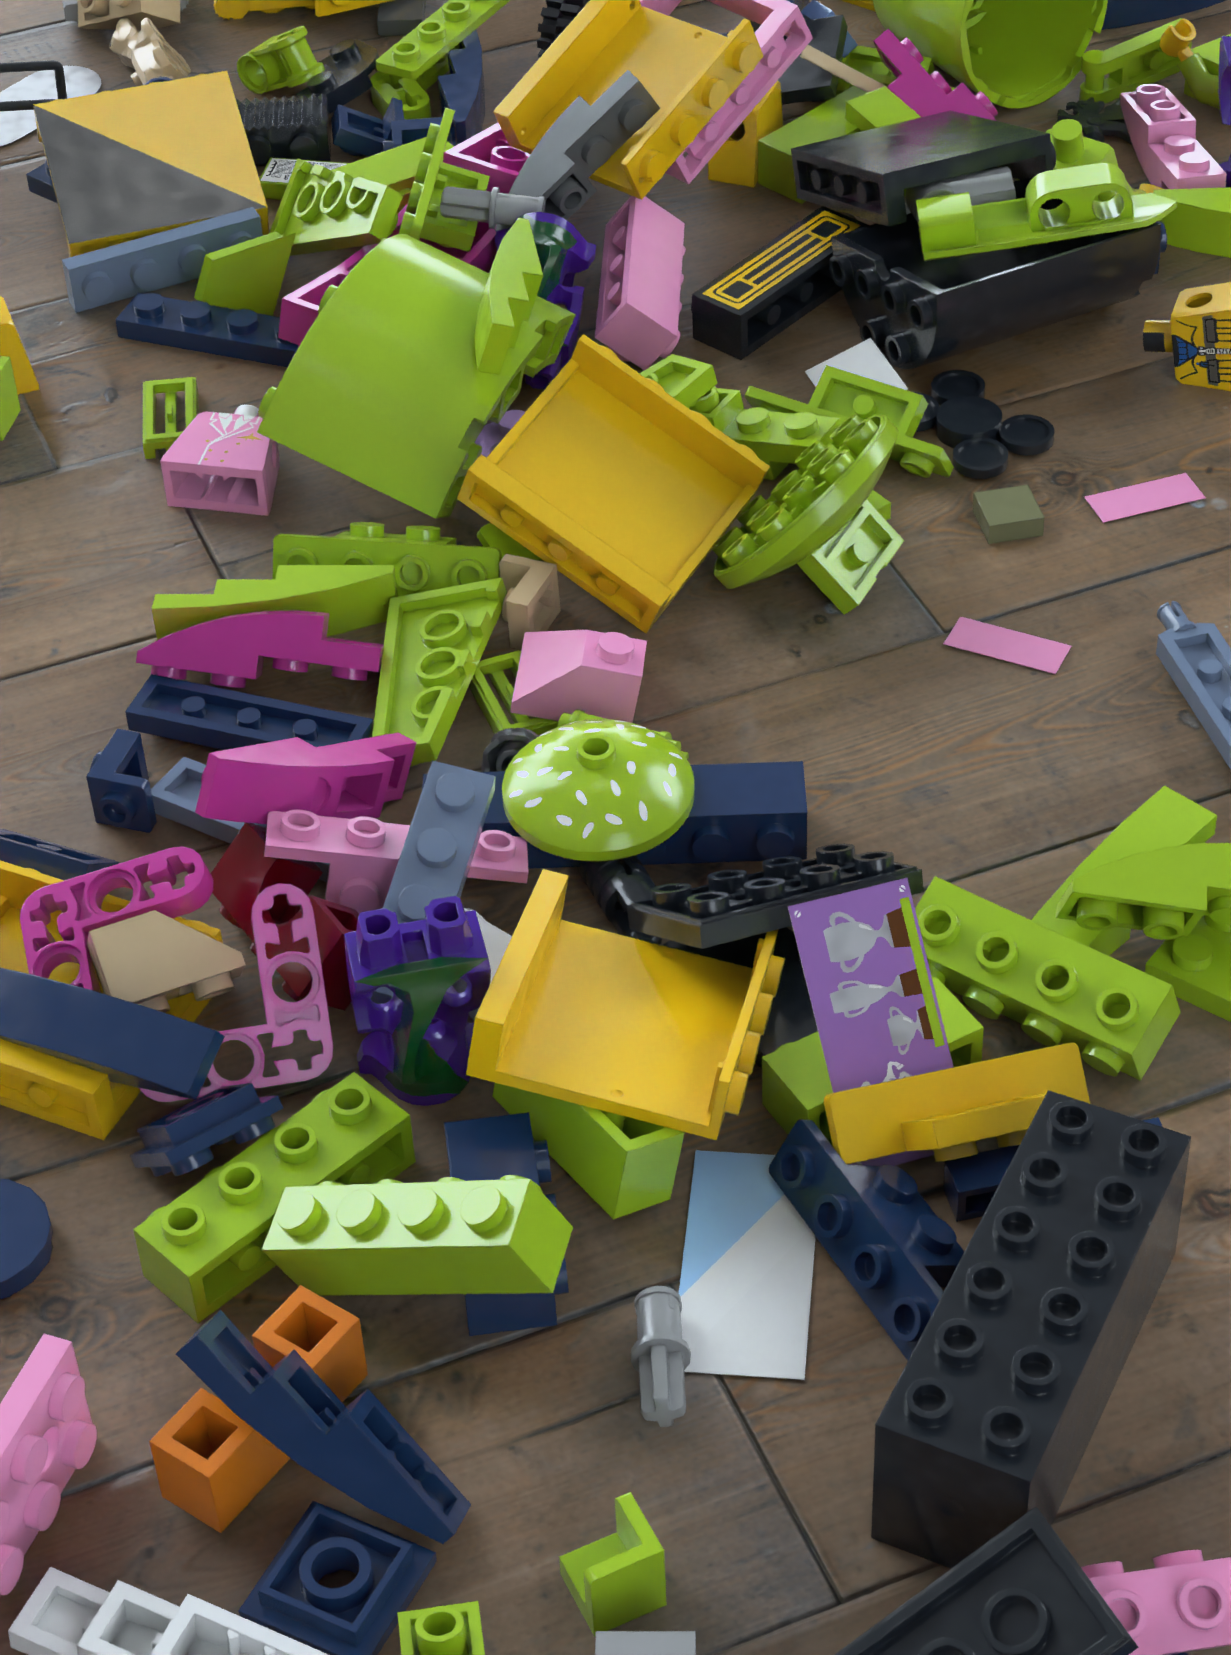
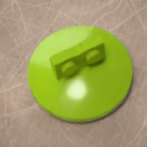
M853 414L831 434L830 438L833 441L827 446L820 439L812 443L795 460L794 463L799 469L792 471L774 487L771 495L766 500L759 495L749 502L736 518L742 526L740 528L737 526L731 528L712 549L718 556L713 568L714 576L725 588L733 589L766 579L797 564L844 615L859 606L876 582V576L879 571L888 565L904 542L902 537L867 500L881 477L892 453L899 433L897 427L885 415H874L862 421L857 414Z

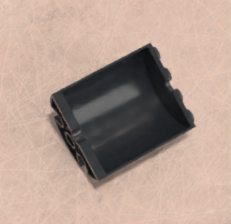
M1023 180L1014 181L1016 199L1025 198L1026 187L1029 182ZM1047 200L1040 208L1045 210L1057 208L1063 203V200ZM909 213L906 214V223L889 227L876 223L831 237L834 256L830 258L829 268L835 284L843 289L851 312L860 327L862 341L871 338L892 365L901 369H914L1138 296L1140 294L1138 289L1141 284L1152 279L1156 270L1160 252L1161 224L1155 222L1147 227L924 261L918 223L913 215Z

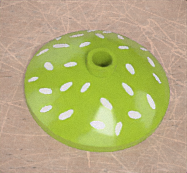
M612 719L582 720L545 732L529 742L514 756L503 778V807L515 831L527 842L545 852L581 861L616 860L648 851L669 839L679 830L688 818L693 806L694 776L686 756L664 736L646 727L626 721Z

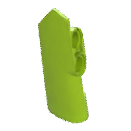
M1096 163L1039 173L1027 185L1025 198L972 205L969 192L916 200L918 227L924 261L1147 227L1163 219L1177 208L1176 200L1154 193L1131 196L1124 173L1118 166L1111 163ZM1101 192H1117L1108 201L1098 202L1094 200ZM1047 200H1063V203L1057 208L1051 210L1040 208Z

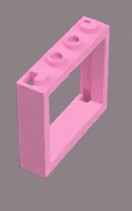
M682 0L639 1L641 6L669 16ZM707 0L761 24L756 30L755 35L764 57L665 173L690 184L813 39L812 34L798 5L787 0ZM686 151L688 155L684 158L683 154Z

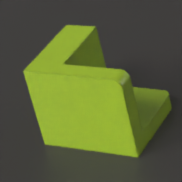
M631 1492L615 1498L616 1533L559 1556L561 1577L594 1637L596 1636V1631H609L667 1605L664 1549Z

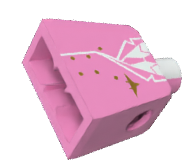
M241 405L235 410L234 414L207 411L197 414L160 460L168 506L269 515L279 471V451L276 441L257 433L263 419L258 416L259 409L257 407Z

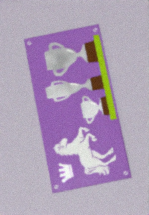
M907 878L788 906L833 1093L954 1067ZM933 1150L905 1151L852 1163L851 1165L895 1166L934 1155Z

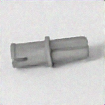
M448 186L444 188L441 195L440 211L441 215L445 218L485 222L489 224L490 229H495L496 224L512 226L518 217L526 213L545 212V197L500 193L499 187H493L492 192Z
M652 1286L645 1288L635 1297L634 1305L637 1315L638 1341L631 1348V1363L634 1369L639 1372L640 1411L643 1418L647 1421H658L660 1427H669L673 1425L674 1419L682 1417L686 1413L684 1370L690 1364L691 1351L687 1342L682 1339L680 1315L682 1302L679 1293L666 1286Z

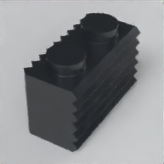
M312 94L309 98L302 95L299 99L294 95L290 99L283 96L280 100L275 96L271 100L264 97L261 101L256 97L252 101L245 98L240 102L236 99L256 167L266 166L271 157L331 162V127L328 100L324 94H321L318 98Z

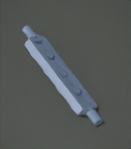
M1172 601L1171 607L1166 602L1157 611V618L1162 622L1166 631L1158 635L1156 655L1231 770V648L1214 623L1191 622L1178 602Z

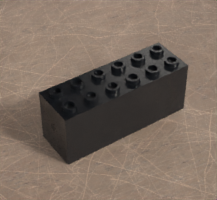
M1047 1091L875 1424L871 1538L951 1569L1036 1506L1048 1523L1052 1525L1175 1255L1191 1136L1056 1092Z

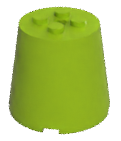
M873 0L874 8L881 24L886 30L889 28L898 40L902 41L907 37L922 56L932 58L934 65L959 82H963L976 94L981 91L992 103L1016 109L1038 105L1050 99L1075 78L1081 70V57L1091 40L1093 32L1101 33L1108 0Z

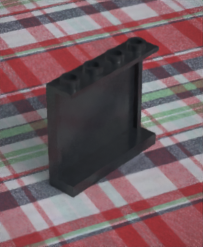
M951 110L791 148L798 199L888 227L907 222L904 189L980 170L1005 166L1011 170L1012 178L1030 182L1037 174L1053 170L1056 165V151L1051 142L1050 133Z

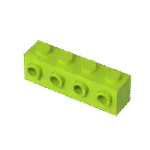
M936 876L915 907L932 978L937 977L946 988L962 995L963 1001L977 1013L990 1019H998L1000 1014L1021 1023L1022 1030L1043 1045L1050 1047L1058 1045L1059 1042L1063 1044L1076 1043L1079 1051L1082 1052V1059L1091 1067L1106 1075L1115 1077L1121 1071L1141 1081L1181 1013L1173 985Z
M355 1072L351 1073L332 1088L320 1092L311 1103L279 1126L262 1134L255 1143L223 1166L212 1169L205 1175L202 1181L167 1206L156 1209L143 1223L134 1228L133 1231L143 1276L194 1321L200 1323L276 1266L262 1251L285 1187L318 1186L319 1183L324 1181H333L343 1185L377 1184L380 1180L395 1178L415 1163L410 1114Z
M505 1175L499 1180L473 1181L443 1177L437 1182L413 1183L383 1179L378 1181L377 1184L353 1185L324 1181L319 1183L318 1186L285 1187L262 1251L298 1286L302 1285L319 1296L553 1293L573 1226L543 1194L541 1187L537 1183L518 1175Z

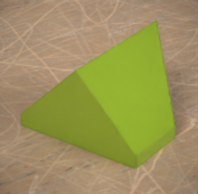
M275 231L206 254L194 298L212 306L236 310L249 309L259 314L273 316L296 232L282 236Z

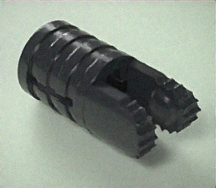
M634 855L608 861H581V878L618 934L661 945L662 938L629 929L627 907L632 906L631 903L652 898L651 889L656 887L638 857Z

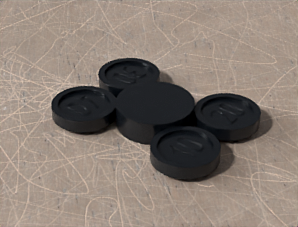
M966 370L942 372L935 376L931 382V396L914 392L923 395L928 403L916 432L928 430L936 425L938 439L943 444L954 448L952 464L955 470L966 477L974 479L996 477L1007 469L1008 451L1018 455H1037L1049 450L1054 443V427L1048 420L1042 417L1022 414L1012 416L1002 422L1001 409L994 402L984 398L985 382L979 375Z

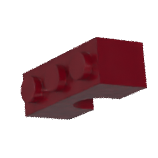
M244 823L211 872L214 880L212 893L222 904L219 908L221 915L230 923L242 929L252 940L250 949L256 955L251 913L257 896L265 888L278 883L294 885L302 889L308 896L323 872L312 861L264 857L266 827L254 823ZM286 895L274 896L273 907L267 911H262V918L264 923L276 924L280 945L266 943L267 958L271 959L287 951L309 953L306 938H302L294 943L292 942L291 922L302 918L300 906H289L286 901ZM309 895L314 911L327 1006L345 1011L352 999L346 964L344 934L357 931L359 913L355 909ZM287 962L276 969L284 979L282 983L283 990L292 999L300 1001L309 994L312 987V978L305 966L297 962Z

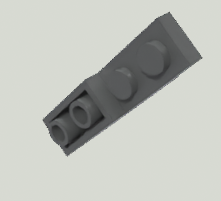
M629 70L591 106L579 95L541 138L523 165L509 194L532 197L543 196L545 197L544 213L554 214L567 220L597 191L588 178L635 132L642 128L660 107L642 83ZM497 224L495 231L509 229L511 226Z

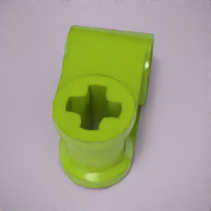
M304 25L283 34L273 36L241 56L237 62V72L244 86L256 94H262L286 86L290 88L307 82L313 76L324 72L325 67L323 63L316 61L305 38L308 33Z

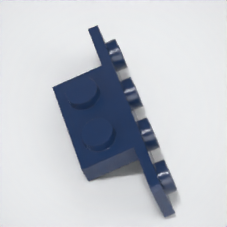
M799 1119L769 1165V1174L908 1361L944 1292L941 1287H947L965 1251L956 1241L957 1237L954 1230L945 1221L937 1217L917 1191V1184L908 1173L893 1165H846L814 1121Z

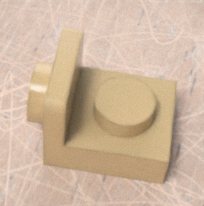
M505 554L499 562L500 578L502 577L507 590L503 602L502 616L504 621L508 622L510 647L522 650L525 632L547 631L561 611L557 565Z

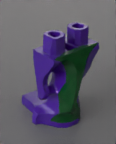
M533 212L526 213L518 218L529 219L543 272L537 296L553 304H562L568 311L576 314L555 363L546 366L534 377L525 374L526 384L532 388L545 390L571 359L575 350L583 306L584 287H573L575 274L588 269L594 261L596 245L587 242L574 225L566 219L550 213ZM509 229L496 231V251H498L501 241Z
M457 896L433 899L424 907L425 919L398 924L396 912L389 911L386 908L361 912L358 916L357 931L344 934L348 980L358 1034L371 1032L363 1039L357 1053L359 1072L362 1074H372L398 1099L412 1105L429 1106L445 1103L460 1094L470 1080V1076L466 1075L474 1023L467 1022L470 1011L481 1006L490 986L491 968L476 911L465 912L462 901ZM459 979L467 983V988L462 993H458L452 986ZM380 987H387L393 992V997L387 1003L376 1004L371 1001L374 991Z

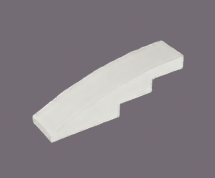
M53 1567L48 1569L8 1630L11 1648L28 1655H328L190 1594H187L179 1607L120 1580L116 1582L111 1592H108Z

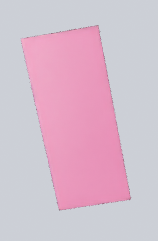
M1187 473L1085 496L1084 498L1104 523L1205 499L1206 497Z
M961 616L943 643L951 647L1052 674L1057 673L1072 647L1071 645Z

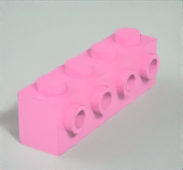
M631 196L605 227L595 338L608 346L620 360L631 361L641 369L646 370L659 356L666 358L674 350L680 339L678 323L679 314L682 309L680 290L684 279L682 274V258L686 250L685 246H683L685 223L646 196L642 200Z

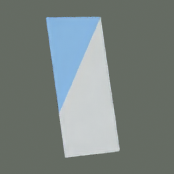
M695 1151L679 1295L682 1302V1311L680 1313L682 1339L687 1342L691 1351L690 1364L684 1372L805 1380L816 1236L769 1174V1165L775 1155Z

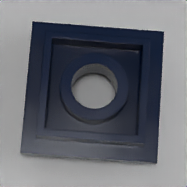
M252 1083L222 1086L137 1129L145 1148L131 1154L130 1157L135 1168L150 1167L154 1177L173 1171L175 1176H179L211 1161L214 1158L210 1149L211 1145H220L235 1139L237 1144H241L273 1129L276 1125L271 1115L283 1109L278 1095L258 1097Z
M312 1501L238 1610L239 1616L328 1655H378L398 1624L397 1612L406 1611L437 1562L436 1552L316 1501ZM339 1570H348L357 1575L352 1582L340 1588H326L318 1584L324 1575Z

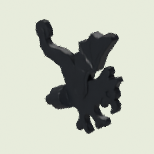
M1090 97L1086 101L1079 100L1077 103H1067L1066 110L1073 109L1074 115L1068 114L1065 110H1058L1056 123L1064 119L1078 121L1082 125L1083 137L1104 143V136H1116L1132 145L1120 105V98L1115 103L1106 106L1105 109L1103 101L1095 102L1094 98Z

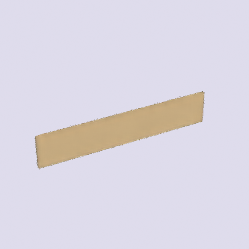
M807 45L801 53V58L867 93L885 86L810 45Z

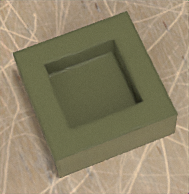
M1028 484L973 493V513L988 544L1043 536L1045 517Z

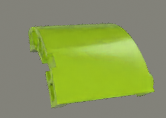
M397 234L387 239L383 238L377 246L359 261L338 287L332 284L325 291L319 304V315L293 356L278 387H270L261 401L258 416L263 419L257 433L435 519L449 517L458 500L457 497L467 470L482 453V446L476 444L475 441L488 420L499 424L510 405L520 393L523 373L534 377L540 370L555 363L576 314L537 296L529 322H522L515 347H508L500 375L480 372L477 369L474 339L478 309L489 273L407 234Z

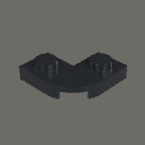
M348 39L336 44L330 49V55L319 61L323 63L325 71L309 79L307 82L308 87L296 94L297 98L299 99L302 95L309 98L312 94L318 98L321 94H324L328 100L330 114L336 110L338 104L343 106L360 96L373 86L368 75L374 69L377 72L376 59L380 56L376 48L358 39Z

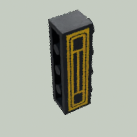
M821 206L692 294L693 339L739 360L744 359L842 290V287L835 284L830 273L829 261L834 256L831 237L869 225Z

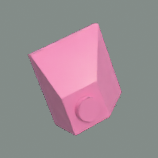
M592 630L525 632L510 712L559 721L563 713L572 714L578 709L586 714L632 723L643 675L647 641L630 638L618 632L602 633Z

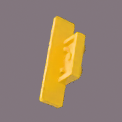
M1072 1042L830 1093L824 1097V1106L832 1146L846 1164L918 1150H933L935 1162L978 1154L976 1141L996 1136L998 1147L1020 1145L1048 1090L1089 1104L1090 1099L1079 1047L1076 1043Z

